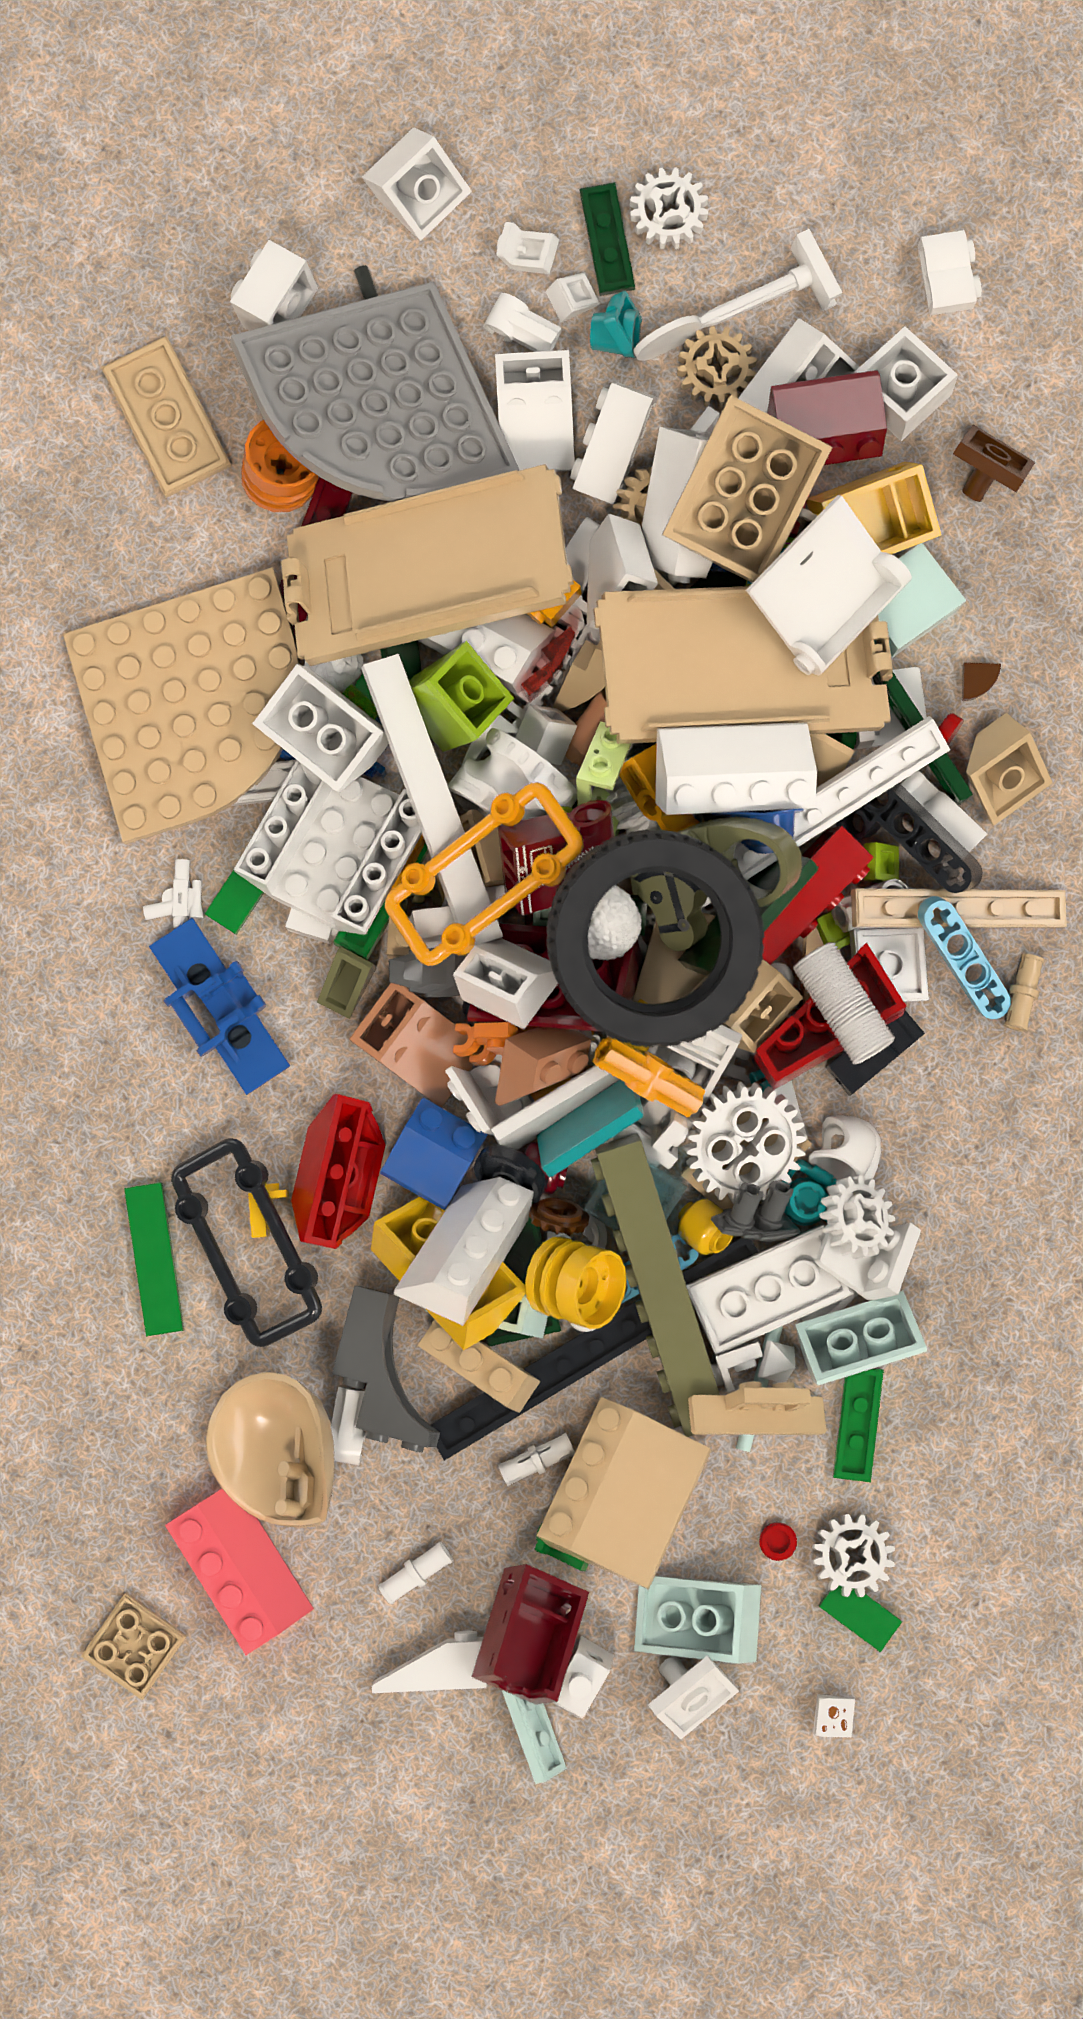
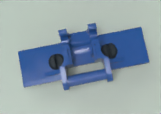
M193 918L149 946L177 989L164 999V1003L167 1007L172 1006L197 1044L198 1049L196 1051L200 1057L216 1048L246 1095L290 1067V1064L257 1015L266 1007V1003L260 995L257 996L244 976V970L238 961L231 963L228 969L225 967ZM195 993L203 1001L220 1030V1033L212 1039L185 1000Z

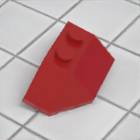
M333 1094L308 1126L291 1198L300 1242L337 1249L342 1244V1241L353 1234L370 1216L386 1144L379 1125L372 1114L371 1104L368 1101Z

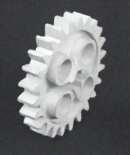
M738 1082L736 1093H732L727 1086H723L724 1097L719 1099L715 1094L711 1093L710 1100L712 1105L708 1107L702 1104L699 1108L703 1113L701 1118L696 1116H690L689 1118L696 1126V1129L688 1130L686 1135L693 1143L683 1146V1149L688 1155H694L686 1160V1163L690 1169H696L692 1174L696 1181H703L702 1187L708 1193L715 1189L714 1194L719 1200H722L728 1193L729 1199L734 1204L739 1188L743 1183H752L760 1187V1191L764 1192L762 1199L765 1200L767 1195L766 1189L769 1188L772 1181L782 1179L785 1182L791 1183L792 1180L787 1171L789 1169L800 1170L801 1167L794 1161V1157L805 1156L804 1150L797 1146V1144L807 1140V1137L802 1132L797 1131L804 1126V1123L800 1118H793L798 1113L797 1109L793 1105L786 1106L788 1099L783 1094L775 1098L776 1092L770 1086L763 1093L761 1087L756 1082L753 1083L749 1092L742 1082ZM751 1111V1117L746 1123L736 1124L737 1118L742 1112ZM764 1118L768 1119L767 1122L762 1123ZM778 1134V1139L772 1146L764 1147V1141L769 1135ZM744 1139L750 1142L747 1147L740 1145ZM726 1140V1146L722 1151L717 1153L711 1152L713 1145L717 1141ZM748 1162L754 1163L752 1170L748 1174L739 1175L741 1166ZM728 1164L727 1168H722L723 1165Z

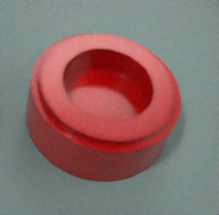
M954 713L948 714L939 726V730L947 745L951 743L964 722V719Z
M773 1522L765 1526L761 1531L759 1546L764 1555L769 1559L783 1561L791 1557L795 1552L797 1537L789 1525L782 1522Z

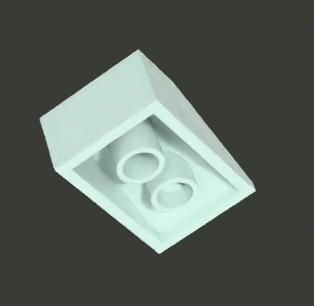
M655 1576L649 1590L641 1586L638 1589L634 1651L694 1659H704L708 1656L712 1661L737 1664L756 1662L761 1585Z

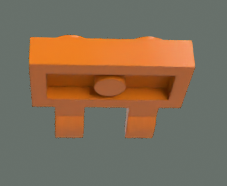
M510 1022L474 1023L472 1027L468 1024L456 1023L455 1031L461 1035H468V1039L463 1045H454L453 1053L459 1057L470 1056L469 1063L474 1066L488 1065L494 1060L496 1055H502L503 1057L506 1038L524 1031ZM480 1045H484L482 1053L472 1055L479 1049Z

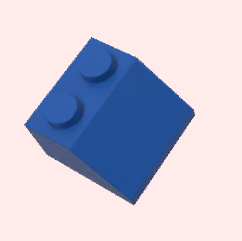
M422 1097L401 1132L380 1174L439 1208L446 1210L477 1158L488 1134L483 1131L478 1132L471 1124Z

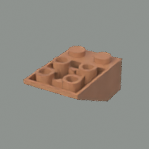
M390 983L349 1038L352 1043L441 1108L452 1095L447 1085L450 1078L445 1070L453 1066L469 1072L473 1067V1064L469 1063L470 1056L459 1057L453 1053V1046L465 1044L468 1035H461L456 1032L455 1024L413 992H409L406 987ZM480 1045L479 1049L472 1055L482 1053L484 1047Z

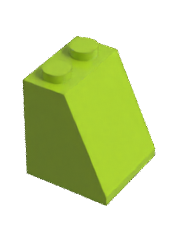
M467 641L409 680L428 735L443 752L478 739L514 699Z

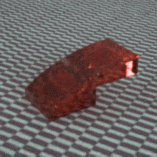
M571 627L541 649V658L546 665L521 684V692L530 703L551 684L564 666L575 641V632Z

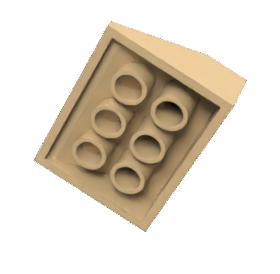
M730 395L662 535L753 583L778 558L832 447Z
M601 1397L537 1536L550 1547L649 1590L711 1453V1449L635 1410Z

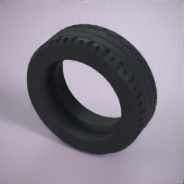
M640 830L629 832V834L625 835L621 834L604 841L603 844L594 847L582 856L581 860L575 863L563 879L564 881L556 891L551 904V911H549L547 923L548 956L554 976L566 999L573 1009L595 1029L623 1043L628 1042L635 1046H676L684 1041L688 1043L701 1038L710 1030H716L720 1025L729 1020L728 1016L732 1013L735 1014L747 999L746 994L752 990L759 974L758 968L762 964L764 952L762 916H760L759 904L754 892L750 889L749 883L724 855L704 842L685 834L667 830ZM644 872H667L681 876L697 885L713 904L721 929L719 955L711 973L690 994L678 1000L662 1004L635 1002L613 991L598 975L592 963L588 947L590 921L602 897L620 881Z

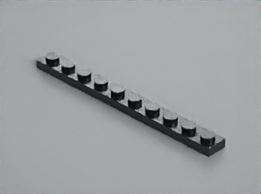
M741 1237L728 1245L720 1253L711 1255L683 1272L685 1284H689L758 1253V1250L752 1240ZM635 1302L618 1311L611 1321L603 1327L583 1332L523 1368V1370L540 1380V1383L520 1413L507 1408L483 1392L430 1424L440 1432L436 1448L443 1460L445 1461L646 1340V1336L652 1335L649 1322L641 1323Z

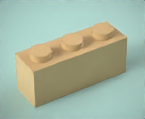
M436 1320L433 1321L417 1345L498 1402L519 1413L540 1383V1380L482 1341L463 1351Z

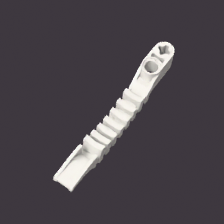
M586 517L565 548L567 565H570L572 568L573 580L581 586V596L557 622L566 628V631H563L556 625L553 628L555 634L552 641L562 646L561 649L549 642L545 651L547 653L546 657L553 661L552 665L543 658H540L536 666L539 669L537 672L544 676L543 680L534 673H531L527 680V686L535 691L534 694H531L524 688H522L519 695L514 693L513 697L525 706L524 709L512 701L503 711L515 720L513 724L499 715L482 735L471 743L462 765L468 758L475 761L481 759L488 749L486 737L491 728L499 729L515 738L529 704L544 707L543 701L545 699L549 700L553 695V685L556 684L558 686L563 678L562 669L567 670L569 667L570 655L573 653L576 642L586 626L584 619L587 620V602L582 597L587 590L585 587L588 583L590 539L600 526V524Z

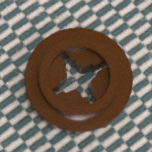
M563 1198L539 1200V1202L533 1203L529 1210V1217L532 1219L533 1225L542 1227L544 1232H555L556 1235L564 1233L571 1236L573 1233H582L589 1224L590 1217L588 1212L577 1203Z

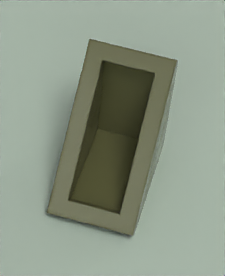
M339 947L317 1003L350 1019L376 970L375 965Z

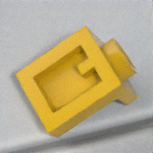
M279 1183L265 1185L271 1199L289 1198V1190H280ZM248 1193L252 1238L270 1237L269 1228L252 1193Z

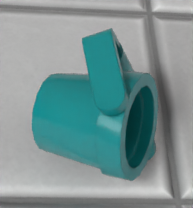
M622 291L610 298L606 312L593 314L590 326V346L592 350L619 354L626 358H636L634 348L640 342L642 317L626 291Z
M798 1159L796 1163L801 1167L799 1171L808 1176L806 1178H798L788 1184L790 1186L789 1189H793V1195L790 1197L784 1213L793 1223L806 1226L815 1224L822 1219L820 1218V1213L826 1212L827 1207L822 1204L821 1199L829 1196L825 1188L837 1184V1180L833 1174L814 1164L813 1166L803 1159ZM788 1170L787 1174L790 1178H792L796 1170Z

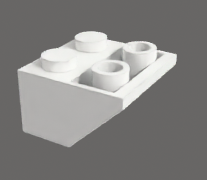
M504 939L474 946L453 973L462 1000L522 1029H525L558 984L549 960Z

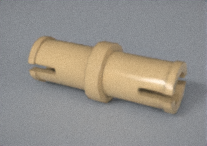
M1021 954L1015 985H1011L1009 990L1012 998L1004 1026L1012 1030L1027 1032L1033 1002L1038 1000L1040 993L1036 989L1045 959L1032 954Z

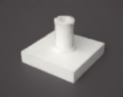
M672 1656L666 1659L659 1667V1672L666 1678L670 1687L650 1702L648 1706L657 1718L677 1737L682 1739L737 1694L739 1690L708 1656L689 1671L681 1663L679 1657Z

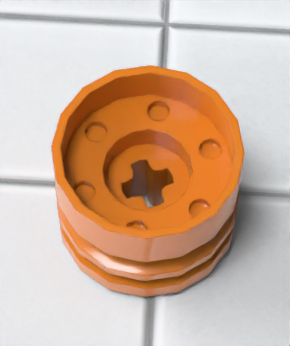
M265 420L260 421L250 431L245 443L241 467L242 486L247 496L263 509L272 512L293 511L302 507L312 497L319 476L302 465L284 448L274 436ZM277 469H283L284 474H277Z

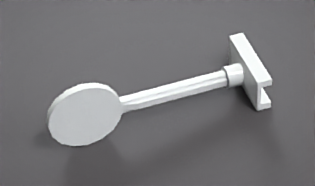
M810 229L797 234L792 243L791 251L799 266L790 270L788 275L715 307L702 317L694 315L682 317L656 329L642 339L634 348L637 360L654 359L684 344L686 339H691L696 334L697 330L718 325L794 289L799 291L810 286L823 311L837 305L835 298L841 296L842 291Z

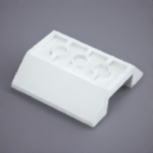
M296 760L235 866L234 871L268 896L338 931L366 935L421 837L422 831L405 788L399 795L359 776L338 793Z

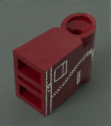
M606 800L588 801L577 806L570 813L565 812L583 840V848L580 855L565 866V876L573 865L581 860L582 856L594 847L603 844L604 841L614 837L612 807ZM549 815L521 820L513 826H505L503 824L498 826L505 893L532 873V864L539 855L543 853L556 855L568 845ZM564 880L555 886L542 884L515 905L516 909L522 916L551 908L556 891Z

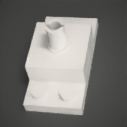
M720 1025L716 1030H710L706 1032L705 1036L688 1043L684 1041L676 1046L649 1047L648 1052L674 1068L673 1071L703 1087L705 1094L702 1104L705 1105L738 1047L742 1034L724 1025ZM640 1096L641 1104L643 1105L647 1099ZM699 1109L696 1113H693L691 1116L698 1117L701 1110ZM687 1118V1129L691 1130L694 1124Z

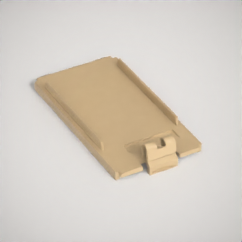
M546 464L520 471L514 470L347 513L341 517L293 529V534L287 535L289 558L284 559L281 562L287 619L292 625H295L298 658L300 660L305 659L310 666L567 604L564 593L571 592L570 585L574 583L572 568L570 565H567L559 503V495L562 494L559 475H556L554 469L549 470ZM298 603L308 613L307 621L299 622Z
M750 586L604 592L601 596L602 600H597V607L593 611L595 628H599L607 700V707L604 708L605 726L610 728V735H617V744L657 742V728L805 722L808 724L809 734L880 731L884 727V723L891 721L887 685H872L871 678L878 671H880L881 681H889L893 677L887 622L879 621L877 615L821 675L813 673L806 675L795 665L793 661L795 656L746 590Z

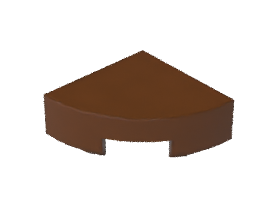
M964 663L962 672V701L977 699L988 692L998 679L1001 664Z

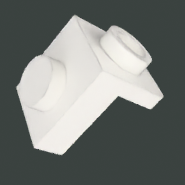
M506 222L502 235H500L497 242V257L510 269L516 271L550 274L559 239L551 233L522 231L514 223Z
M656 1099L654 1102L647 1100L642 1105L644 1116L638 1121L652 1130L651 1147L664 1155L671 1146L676 1148L685 1139L688 1133L687 1117Z

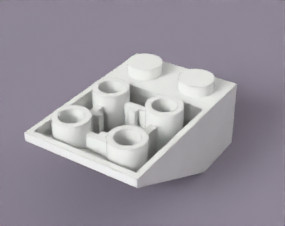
M569 350L495 354L499 425L519 469L524 470L546 464L549 470L554 469L555 472L572 471L575 459Z

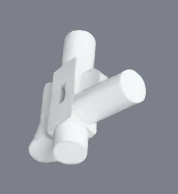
M175 860L173 888L164 891L162 902L143 906L146 920L172 915L173 928L176 929L188 921V918L204 919L201 905L202 881L193 880L192 888H190V860Z

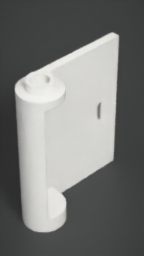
M837 495L746 591L795 656L793 661L798 669L806 675L811 673L821 675L911 581L912 576L908 568L897 557L880 551L844 498Z

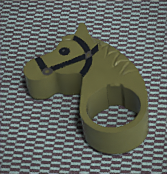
M729 817L701 822L678 831L680 834L691 836L709 845L724 855L739 871L738 860L734 858L737 844L745 839H753L767 845L779 861L780 880L776 889L772 890L761 889L749 883L759 907L766 906L793 888L800 877L802 857L799 847L787 831L775 824L755 818ZM644 872L630 876L633 895H639L651 907L657 921L660 937L666 946L675 951H682L704 938L707 932V921L701 911V907L706 903L707 896L697 885L681 876L667 872Z

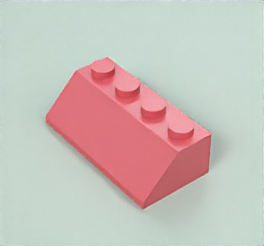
M223 1489L218 1490L165 1525L245 1655H248L276 1637L314 1609L258 1518L238 1506Z

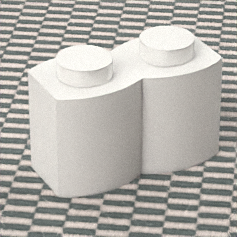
M965 230L921 237L918 243V252L930 316L973 309L977 302L976 298L981 297L980 278L978 275L973 276L970 262H975L973 240H967Z

